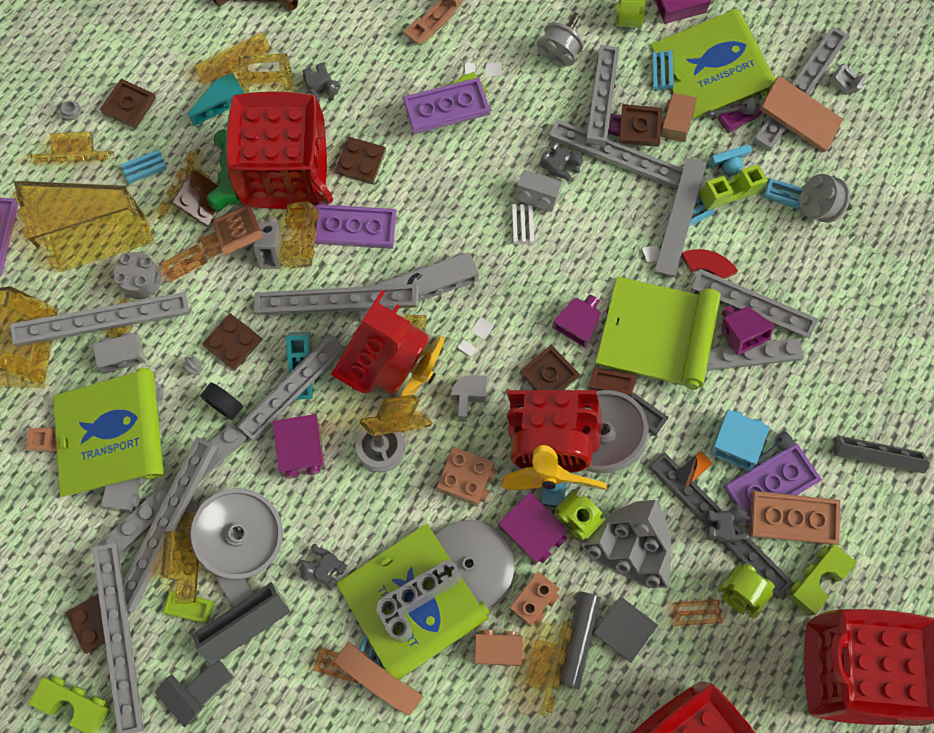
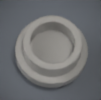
M65 101L61 105V114L67 120H74L80 116L81 107L74 101Z
M186 356L184 358L183 366L189 372L196 375L198 372L203 371L201 367L203 363L197 357Z

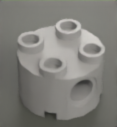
M142 252L123 253L114 267L115 282L131 298L146 299L149 295L155 294L162 284V275L159 268L150 256Z

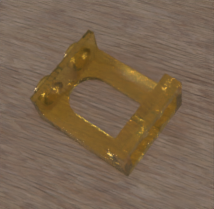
M287 53L239 56L236 72L237 76L240 77L241 87L245 88L246 93H250V84L283 82L286 92H294L293 72ZM279 62L280 71L252 72L246 67L254 63Z

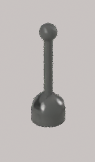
M754 98L743 100L739 107L718 111L708 110L706 116L712 118L714 115L739 110L746 115L755 114Z
M784 430L777 434L774 440L775 445L759 457L757 464L776 449L785 450L794 445L792 437Z

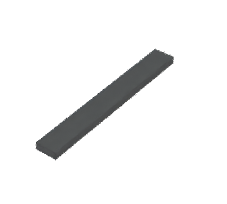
M665 452L662 453L648 468L708 530L709 526L715 528V523L706 522V511L719 512L722 510L694 481L685 486L675 475L680 467ZM733 523L735 528V534L743 532L735 523ZM750 538L748 541H720L742 564H750L755 568L758 575L770 580L775 587L772 591L776 599H779L794 584Z

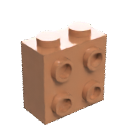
M452 447L437 485V491L479 507L480 501L485 502L489 490L485 488L488 481L492 482L497 470L493 469L494 462Z

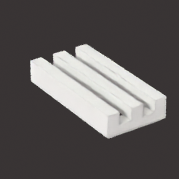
M512 204L513 244H534L533 206L529 204L528 206ZM517 211H520L521 239H518ZM525 211H528L529 239H526Z

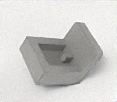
M843 63L838 66L830 80L844 95L861 90L867 75L864 73L856 76Z

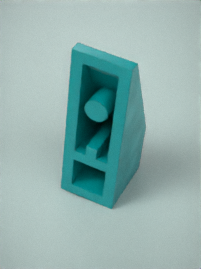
M233 73L216 80L188 112L193 126L229 110L232 97L237 94H244Z
M310 331L290 332L287 334L286 347L289 373L312 351ZM313 382L295 400L312 399Z

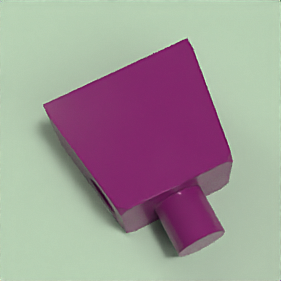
M588 295L584 302L575 298L554 319L552 328L587 348L601 314L600 311L595 309L599 300L593 295Z
M728 306L722 311V316L724 317L722 333L737 355L771 340L774 325L750 307L735 311L731 306Z

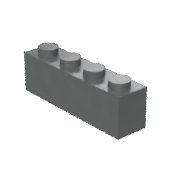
M270 582L193 633L192 637L196 649L210 665H213L278 620H281L291 611L283 596L274 584Z

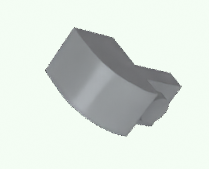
M468 375L462 377L454 384L451 391V400L459 401L455 402L454 415H458V422H467L468 401L485 402L487 376Z

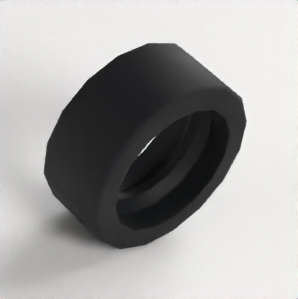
M212 382L208 384L200 395L206 403L231 420H234L243 408V405L236 398Z

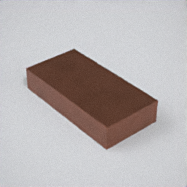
M594 367L589 389L618 391L632 398L636 375Z

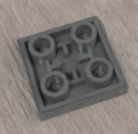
M620 596L593 634L629 663H632L658 625Z

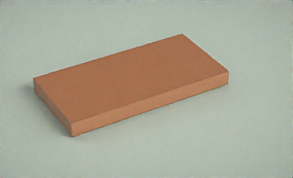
M781 76L775 78L759 110L823 153L828 150L843 118Z
M250 204L212 221L224 255L264 238Z
M751 491L749 536L839 545L840 500Z

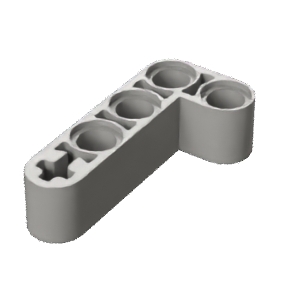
M447 560L441 562L378 601L376 606L377 613L388 634L398 642L408 641L412 636L413 630L406 615L460 582L462 577L461 570L454 562ZM449 569L452 571V576H451V577H448V576H447V575H448L447 571H448ZM438 575L441 577L442 583L437 579ZM433 580L435 582L434 587L431 590H425V584ZM410 592H414L413 600L405 602V596ZM393 604V612L385 615V608ZM404 624V632L401 635H396V627Z

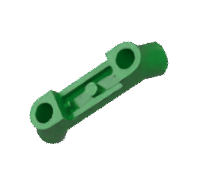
M225 129L217 131L213 138L215 145L223 151V156H220L221 172H218L219 186L209 193L206 198L210 207L215 211H221L228 204L240 203L228 175L226 160L227 130Z

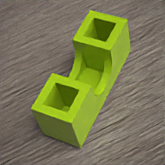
M759 164L742 169L734 178L728 181L725 176L707 181L698 194L708 211L759 193L768 180Z
M836 544L829 547L824 546L816 555L819 558L816 563H810L804 569L803 573L805 576L802 580L799 581L797 579L789 588L791 593L788 598L808 616L815 615L829 598L820 587L821 576L828 575L838 582L844 580L857 564L854 559Z
M53 675L52 678L42 677L28 703L30 706L46 714H57L60 707L68 701L74 708V715L69 725L84 733L99 732L111 709L105 705L106 700L95 695L91 698L85 695L86 690L76 685H73L71 688L65 685L66 680L56 675Z

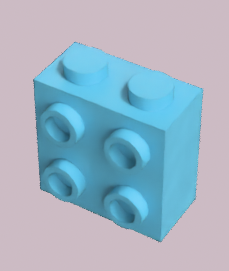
M728 409L722 417L709 455L751 472L757 465L770 426L765 425L758 419L743 416L739 411Z

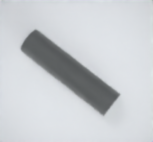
M840 435L836 437L834 444V455L838 457L923 474L926 473L930 464L925 453Z
M578 592L557 684L580 690L601 597L597 595Z

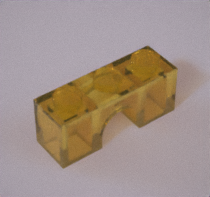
M309 201L287 204L285 223L297 231V233L291 240L282 241L279 261L289 268L312 266L319 210Z

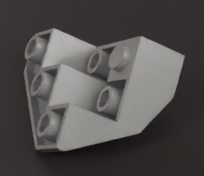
M656 500L636 501L612 512L588 540L584 539L580 543L591 560L647 588H668L670 585L671 540L665 515Z

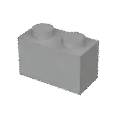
M524 170L517 184L514 200L553 212L563 182Z
M124 333L118 338H106L100 340L99 343L93 344L97 368L104 374L146 363L142 342L136 333Z

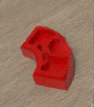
M694 249L682 252L681 254L690 273L702 269L723 279L738 273L736 267L727 258L714 251Z

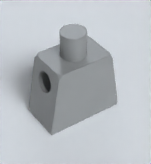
M267 217L265 222L258 223L264 238L254 242V251L260 269H281L282 233L278 220L274 217Z

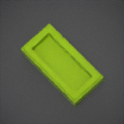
M169 590L162 613L208 624L214 601Z

